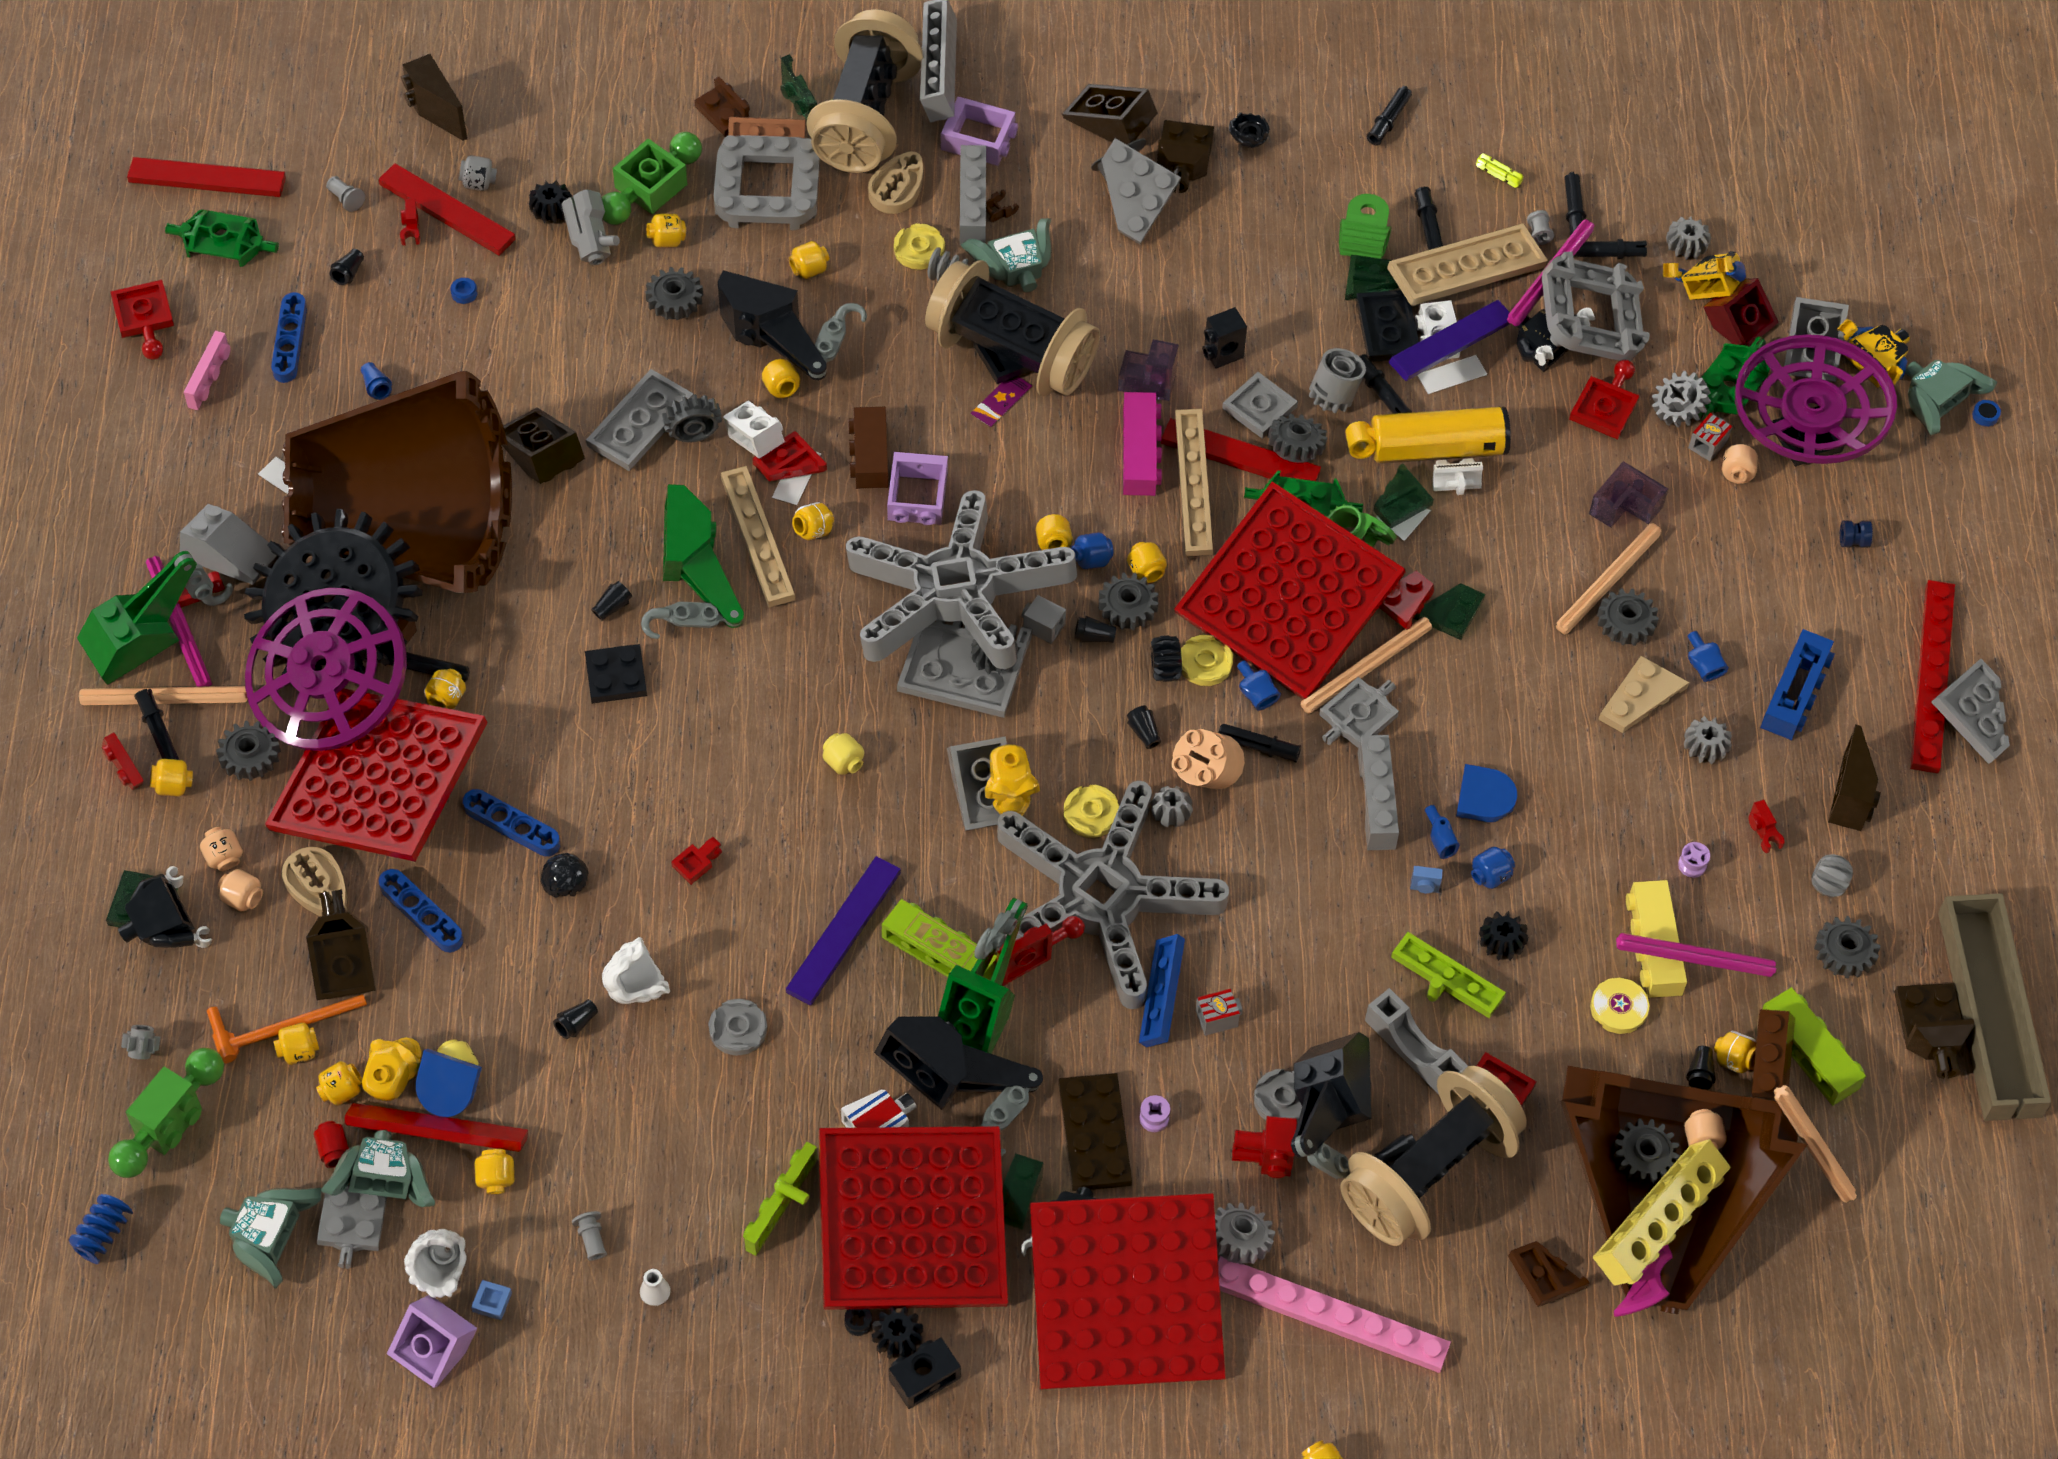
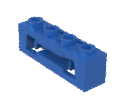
M1802 629L1760 728L1792 740L1796 731L1802 732L1807 720L1803 713L1805 709L1811 711L1817 697L1812 694L1814 688L1820 690L1826 674L1821 673L1823 667L1829 669L1835 653L1830 652L1834 641ZM1800 665V668L1807 671L1810 670L1795 708L1792 710L1795 701L1786 698Z

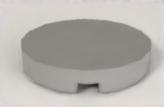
M732 999L722 1003V1006L712 1012L708 1023L710 1039L715 1047L726 1054L735 1056L749 1054L758 1049L764 1042L767 1034L766 1015L755 1003L745 999Z
M1276 1069L1266 1073L1258 1080L1254 1091V1106L1264 1120H1266L1267 1116L1296 1118L1298 1123L1302 1105L1294 1091V1071L1289 1072L1284 1071V1069Z

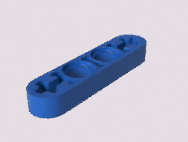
M296 292L285 295L281 301L271 367L273 376L282 383L292 381L297 375L307 314L305 298ZM293 304H296L295 314L291 312L290 308L293 307ZM289 323H296L298 325L296 329L291 331L284 329ZM286 344H292L295 346L294 349L289 352H284L281 350V347ZM283 361H287L288 368L281 372L284 367Z
M472 789L464 795L463 807L469 817L545 857L552 856L559 851L560 838L558 832L483 790ZM481 800L482 806L477 804L474 807L471 806V802L477 803ZM498 811H503L508 815L505 820L499 822L494 821L492 816ZM521 824L531 826V830L526 834H518L515 831ZM550 838L552 839V844L546 843L542 845V840L548 841Z
M388 869L380 875L379 886L382 894L444 952L449 953L461 948L463 945V935L460 927L402 872L396 869ZM391 881L394 883L397 881L401 892L398 894V890L393 885L388 886L387 882ZM410 896H415L419 898V903L414 907H407L403 904L404 900ZM428 914L438 916V921L433 925H426L422 922L423 918ZM444 928V932L447 933L449 936L454 935L455 940H445L444 934L441 931V929Z

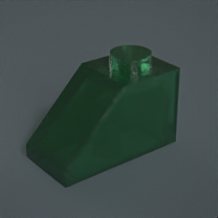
M1015 1153L1003 1185L1005 1224L1023 1230L1030 1212V1203L1034 1202L1043 1179V1162Z

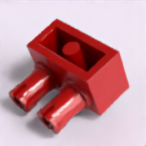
M1267 1116L1265 1129H1262V1132L1235 1130L1232 1161L1258 1163V1166H1261V1174L1268 1175L1271 1178L1290 1177L1295 1155L1292 1151L1291 1141L1296 1131L1297 1119Z

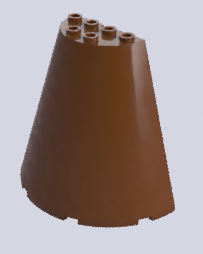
M459 371L285 434V443L283 445L285 456L283 482L285 485H288L289 491L288 495L284 496L282 500L284 510L282 536L284 543L292 545L295 542L290 536L287 527L290 524L299 528L304 536L314 532L311 522V514L318 513L324 519L325 528H333L336 509H343L348 514L347 528L354 529L362 511L373 518L367 532L371 537L383 522L394 529L383 544L386 549L401 538L410 546L406 552L395 560L398 565L413 560L419 565L420 570L404 578L457 593L477 592L478 586H486L494 576L502 560L507 543L501 542L503 527H510L512 511L511 463L508 461L504 462L502 445L508 444L500 414L489 391H481L479 388L481 387V381L472 373ZM346 551L343 554V558H347L349 556V551Z

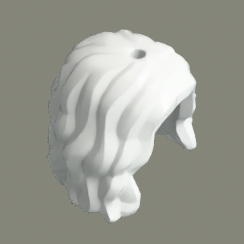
M638 937L633 942L623 944L602 972V982L609 996L621 1004L646 1003L651 999H658L665 993H670L668 982L664 980L661 971L654 964L641 937Z
M446 1229L429 1230L421 1234L412 1243L404 1259L405 1271L410 1276V1284L416 1285L419 1291H426L432 1298H442L445 1295L451 1297L452 1293L457 1290L458 1281L467 1259L464 1251L465 1239L456 1232Z

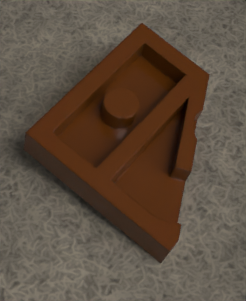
M1537 1241L1511 1250L1508 1255L1537 1307L1584 1290L1590 1284L1584 1276L1580 1279L1566 1268L1567 1263L1559 1257L1550 1254L1549 1250Z

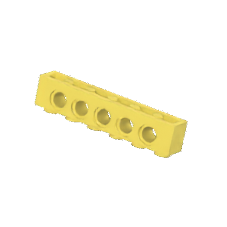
M1710 1139L1691 1144L1593 1256V1259L1614 1286L1624 1283L1631 1285L1637 1282L1643 1276V1269L1660 1256L1659 1251L1661 1248L1675 1239V1232L1679 1227L1687 1224L1692 1219L1691 1213L1708 1200L1707 1195L1709 1192L1723 1183V1176L1731 1167Z

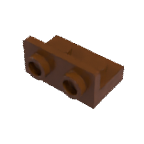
M718 76L714 79L715 88L698 97L694 102L695 107L726 137L729 133V117H749L750 107L744 98H740L734 92V89L728 82L725 83Z

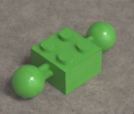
M680 132L672 138L669 145V153L649 138L613 167L614 185L620 192H609L602 197L605 210L602 219L611 225L622 224L629 218L633 202L650 214H654L688 185L686 165L692 164L699 159L702 153L700 139L691 132Z
M199 1048L193 1051L186 1060L185 1071L187 1075L184 1078L164 1066L125 1113L135 1133V1137L117 1142L109 1152L108 1163L111 1170L117 1176L133 1178L141 1174L148 1162L147 1149L149 1147L165 1156L170 1148L173 1149L179 1144L182 1134L189 1125L192 1126L198 1121L202 1107L196 1090L200 1086H208L217 1082L224 1071L223 1059L217 1051L211 1048Z

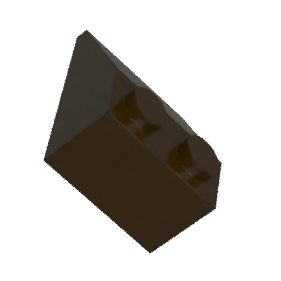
M428 54L402 64L404 75L401 76V80L407 90L404 96L409 107L413 106L419 116L462 141L466 140L467 133L462 105L432 55Z
M1088 84L1063 112L1062 116L1064 119L1110 142H1113L1116 138L1124 144H1129L1137 139L1158 112L1149 89Z
M535 408L503 426L508 445L502 446L523 471L540 484L552 480L555 475L564 470L574 468L577 463L585 459L576 431L539 408Z
M1855 724L1844 751L1828 823L1862 831L1865 821L1871 822L1874 808H1877L1881 792L1876 791L1878 777L1862 727Z

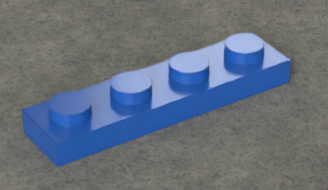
M1179 934L1156 940L1139 1043L1146 1048L1166 1043L1169 1040L1185 938Z

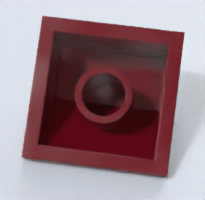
M1745 278L1731 296L1714 297L1703 306L1713 329L1736 345L1751 346L1756 337H1762L1779 323L1758 278Z

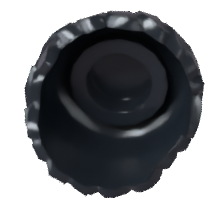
M1239 112L1236 118L1230 121L1229 133L1241 146L1248 148L1259 147L1269 137L1270 128L1268 122H1266L1265 118H1261L1260 115Z
M571 853L557 854L544 864L540 882L544 891L555 898L560 895L568 896V894L575 896L577 891L580 892L586 886L589 872L586 864L576 855Z

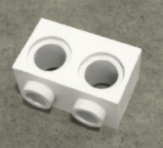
M1451 300L1420 304L1419 314L1415 315L1416 330H1420L1422 335L1420 341L1457 322ZM1460 352L1448 359L1459 358Z
M746 401L723 416L729 437L758 458L763 457L785 442L781 432L783 431L781 422L776 417L768 415L762 407H757L750 401Z

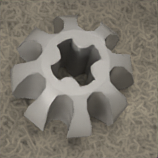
M1165 786L1158 793H1155L1151 801V812L1156 821H1161L1162 826L1174 825L1179 827L1186 820H1189L1193 811V802L1189 793L1183 792V788L1178 786L1169 788V786Z
M1835 854L1825 855L1818 861L1813 871L1812 885L1816 891L1824 896L1838 897L1848 888L1853 876V867L1842 856Z

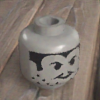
M469 155L466 161L461 160L459 181H462L463 186L467 189L486 191L490 183L495 184L497 169L492 168L491 159Z

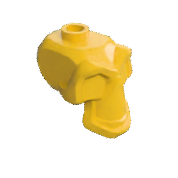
M1012 744L999 746L993 749L990 754L991 777L985 787V797L995 799L993 806L1000 815L1006 811H1015L1023 816L1030 805V795L1040 791L1039 783L1031 774L1027 754L1023 747Z
M407 1037L393 1042L382 1039L372 1041L369 1049V1059L362 1079L363 1089L370 1096L378 1100L393 1101L398 1098L404 1091L408 1081L418 1074L422 1059V1050L419 1043L413 1038Z

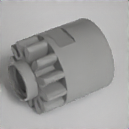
M1333 348L1327 350L1322 356L1309 387V397L1315 398L1314 405H1319L1324 411L1329 410L1333 413H1337L1338 409L1346 412L1347 407H1351L1366 372L1363 360L1355 353L1346 349Z

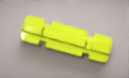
M1485 153L1478 157L1476 162L1478 168L1484 171L1487 169V173L1503 182L1507 180V184L1514 188H1518L1522 183L1523 175L1517 171L1512 172V168L1496 159L1492 161V157Z

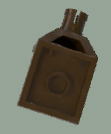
M1164 120L1162 136L1158 142L1157 163L1181 177L1179 193H1184L1188 190L1189 180L1194 181L1207 176L1214 126Z
M342 889L331 891L333 905L331 904L329 892L319 893L323 911L322 916L318 917L306 936L317 1001L376 991L367 939L368 926L352 913L345 911Z
M1954 983L1897 986L1894 993L1906 1049L1925 1060H1934L1938 1078L1944 1079V1072H1947L1948 1079L1958 1076L1961 1072L1956 1056L1964 1046L1975 1023L1974 1019L1962 1020Z

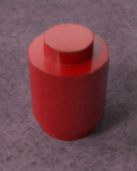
M327 1121L321 1123L313 1135L321 1162H324L327 1168H336L342 1154L349 1149L343 1126L336 1124L334 1121Z

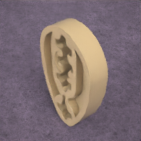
M913 151L903 153L886 162L874 173L868 183V197L870 203L877 210L884 213L897 214L913 206L919 196L923 183L921 155ZM894 182H897V183H898V184H897V191H896V190H893V188H894ZM888 190H893L891 192V199H886L888 197Z
M306 847L295 851L287 858L282 868V878L287 891L300 905L312 913L322 916L323 911L319 893L329 892L332 902L331 891L342 889L345 911H347L348 896L345 881L339 865L328 851L318 847ZM298 862L308 863L309 870L315 873L317 881L323 883L321 888L313 885L311 877L306 876L302 865H298Z

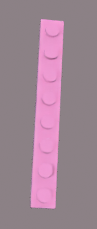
M1220 1256L1218 1261L1220 1291L1435 1372H1441L1450 1347V1341L1250 1266L1227 1261V1259Z

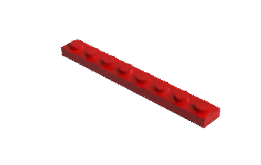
M1928 580L1925 588L1910 769L1938 774L1941 769L1945 717L1932 704V701L1947 688L1955 584Z

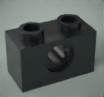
M1235 307L1207 318L1206 329L1204 330L1205 342L1204 346H1202V351L1208 361L1210 360L1216 369L1244 358L1247 325Z
M942 1337L934 1342L933 1340L926 1341L919 1346L917 1352L909 1357H899L889 1368V1381L908 1409L961 1378V1366ZM919 1367H928L931 1372L926 1375H920L916 1370Z

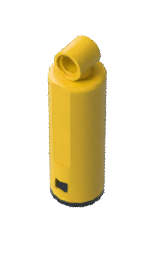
M1506 407L1374 415L1371 419V425L1364 421H1357L1350 424L1345 431L1350 455L1356 459H1364L1373 455L1377 463L1507 455L1511 443L1510 420Z

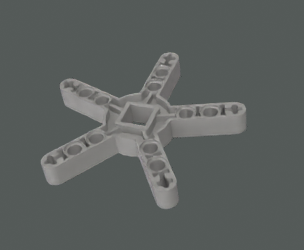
M977 490L966 492L962 496L949 546L933 551L927 556L865 537L851 538L846 543L848 563L851 571L914 590L860 631L864 658L872 662L883 660L938 619L949 622L962 621L996 668L1007 669L1014 666L1017 661L1014 637L991 606L995 596L1073 582L1077 577L1074 551L1068 547H1058L989 559L980 551L988 521L985 495Z
M1134 781L1127 787L1102 849H1090L1076 854L1015 811L1002 813L998 818V841L1059 884V892L1056 898L1023 917L1016 940L1023 937V933L1033 927L1039 928L1047 923L1054 932L1062 927V923L1067 917L1077 916L1081 918L1085 925L1084 933L1099 936L1120 1002L1128 1009L1140 1008L1145 1002L1147 982L1128 928L1138 913L1219 915L1227 908L1229 887L1226 882L1220 879L1143 876L1136 865L1130 860L1151 806L1152 790L1144 781ZM1137 799H1139L1138 806L1134 805ZM1126 820H1131V821H1133L1134 823H1130V824H1129V823H1126V822H1124V821H1126ZM1029 843H1036V844H1038V845H1037V846H1029V845H1027V844H1029ZM1121 843V844H1124L1125 846L1118 847V846H1116V845H1114V844ZM1055 858V859H1059L1060 861H1059V862H1052V861H1050V859ZM1096 880H1099L1115 892L1104 905L1086 893ZM1158 892L1163 894V896H1154L1153 893ZM1190 894L1192 897L1186 898L1181 895ZM1048 918H1056V919H1058V921L1051 922V921H1048L1047 919H1048ZM1113 939H1119V940H1121L1122 942H1121V943H1113L1111 940H1113ZM1128 964L1131 967L1121 968L1119 965ZM1131 982H1132V989L1129 988V983H1131Z

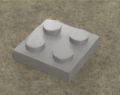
M1257 372L1223 402L1222 409L1263 439L1269 433L1273 420L1279 421L1281 415L1287 417L1297 408L1298 401Z

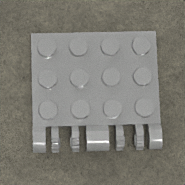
M937 619L936 622H933L914 636L897 684L898 692L1002 718L1005 717L1031 641L1033 629L1021 627L1016 641L1018 645L1017 661L1010 668V671L1002 669L1000 675L996 671H992L988 675L985 669L978 670L976 663H973L971 659V644L974 638L966 626L961 628L962 621H955L951 626L945 624V621ZM1011 624L1008 629L1015 639L1017 626Z

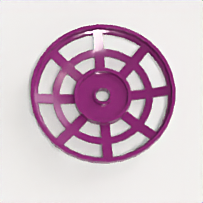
M1806 334L1777 339L1755 351L1746 360L1739 372L1735 387V404L1744 426L1765 447L1793 460L1806 463L1830 464L1860 457L1870 452L1883 441L1894 422L1897 409V395L1887 371L1866 351L1837 338ZM1815 348L1813 362H1797L1782 367L1774 354L1790 349ZM1829 350L1845 355L1860 363L1864 369L1852 377L1840 368L1824 364L1825 352ZM1765 360L1773 373L1763 382L1759 393L1744 388L1749 374L1759 363ZM1799 371H1812L1811 378L1800 379L1795 382L1788 374ZM1822 374H1830L1845 383L1837 387L1823 380ZM1872 375L1884 392L1887 407L1870 408L1868 395L1861 386ZM1778 380L1786 388L1782 399L1767 396L1772 385ZM1854 391L1860 401L1861 409L1847 408L1845 395ZM1742 397L1758 403L1759 414L1766 427L1756 429L1744 411ZM1815 403L1819 405L1820 408L1813 409L1810 408L1807 404ZM1766 405L1781 409L1784 419L1773 423L1767 413ZM1886 417L1880 434L1869 444L1865 445L1856 439L1864 431L1869 418ZM1844 418H1861L1857 427L1850 434L1839 427ZM1793 427L1804 432V442L1794 439L1782 431ZM1830 432L1839 439L1830 443H1815L1816 434ZM1776 435L1788 444L1804 448V452H1795L1782 447L1767 437ZM1844 445L1855 450L1840 455H1815V450H1830Z
M325 588L302 594L287 602L272 614L261 627L253 641L247 658L245 689L249 705L255 717L263 727L268 729L269 733L275 735V738L292 747L304 750L324 751L336 749L364 737L378 726L391 711L402 689L407 667L406 647L402 632L395 619L382 605L373 598L358 591L346 588ZM326 595H344L349 597L341 610L319 609L308 611L306 601ZM361 601L378 613L388 630L371 635L364 623L354 615H351V613ZM296 607L298 617L281 630L274 642L264 639L274 624L289 610ZM335 617L328 631L314 632L311 619ZM347 621L359 631L362 639L348 644L338 635ZM300 625L303 638L293 648L281 644L286 636ZM392 641L394 647V667L388 685L374 679L377 666L376 645ZM367 649L365 674L354 671V653ZM258 650L268 652L265 665L266 685L253 693L252 674ZM279 655L288 658L287 673L274 679L273 665L275 656ZM326 659L324 669L315 671L317 661ZM349 681L358 684L359 687L352 696L340 704L336 694ZM290 683L299 691L294 708L287 704L278 693V690ZM368 689L384 695L378 706L367 718L357 726L350 728L344 713L358 704ZM271 696L275 704L287 715L291 716L286 733L267 720L260 711L258 703ZM309 698H325L330 709L322 712H304ZM334 719L340 732L336 736L322 739H303L297 737L301 720L321 722Z

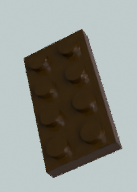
M1118 1074L1059 1078L1058 1085L1072 1192L1080 1187L1095 1190L1132 1186Z

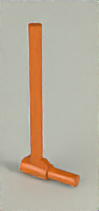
M361 994L236 1037L233 1033L225 1030L218 1007H210L206 1012L214 1033L212 1037L217 1052L221 1055L224 1064L233 1062L240 1052L239 1048L276 1036L283 1027L298 1023L309 1025L365 1006L367 1003L364 995Z

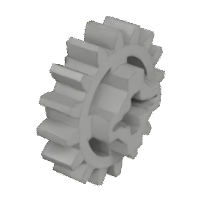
M1683 371L1680 377L1676 373H1672L1671 380L1663 379L1664 386H1656L1659 394L1652 395L1655 401L1652 407L1661 421L1664 420L1668 426L1674 422L1676 427H1680L1684 421L1689 426L1691 423L1690 419L1694 418L1698 421L1700 420L1699 412H1707L1704 404L1711 403L1708 397L1711 393L1702 377L1698 378L1694 372L1690 377L1686 371Z

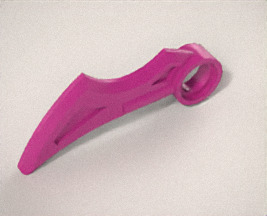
M1668 1244L1661 1248L1659 1251L1660 1256L1657 1260L1643 1269V1276L1633 1283L1626 1297L1614 1310V1316H1624L1644 1310L1669 1295V1292L1660 1280L1663 1266L1672 1259V1253Z

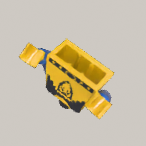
M1733 251L1727 254L1707 256L1689 271L1679 269V263H1663V277L1675 278L1676 281L1682 282L1690 300L1731 296L1740 282L1746 278L1745 266L1740 262L1739 255Z
M1846 319L1837 328L1838 331H1842L1845 334L1844 339L1846 341L1851 339L1849 343L1866 351L1875 358L1887 371L1894 385L1897 381L1904 378L1908 363L1905 357L1909 351L1908 346L1905 344L1910 340L1908 333L1904 329H1899L1893 333L1886 325H1880L1876 328L1857 327L1849 319ZM1845 356L1859 371L1864 369L1860 363ZM1873 375L1868 378L1877 388L1880 387V384Z

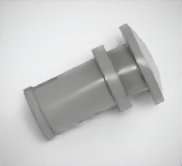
M333 176L327 181L326 188L339 197V201L348 212H354L363 205L365 193L361 189L351 185L348 186L338 176Z
M598 1211L583 1213L572 1220L573 1226L580 1227L577 1230L578 1235L583 1238L589 1261L598 1260L607 1255L600 1235L602 1227L597 1222L601 1218V1213Z

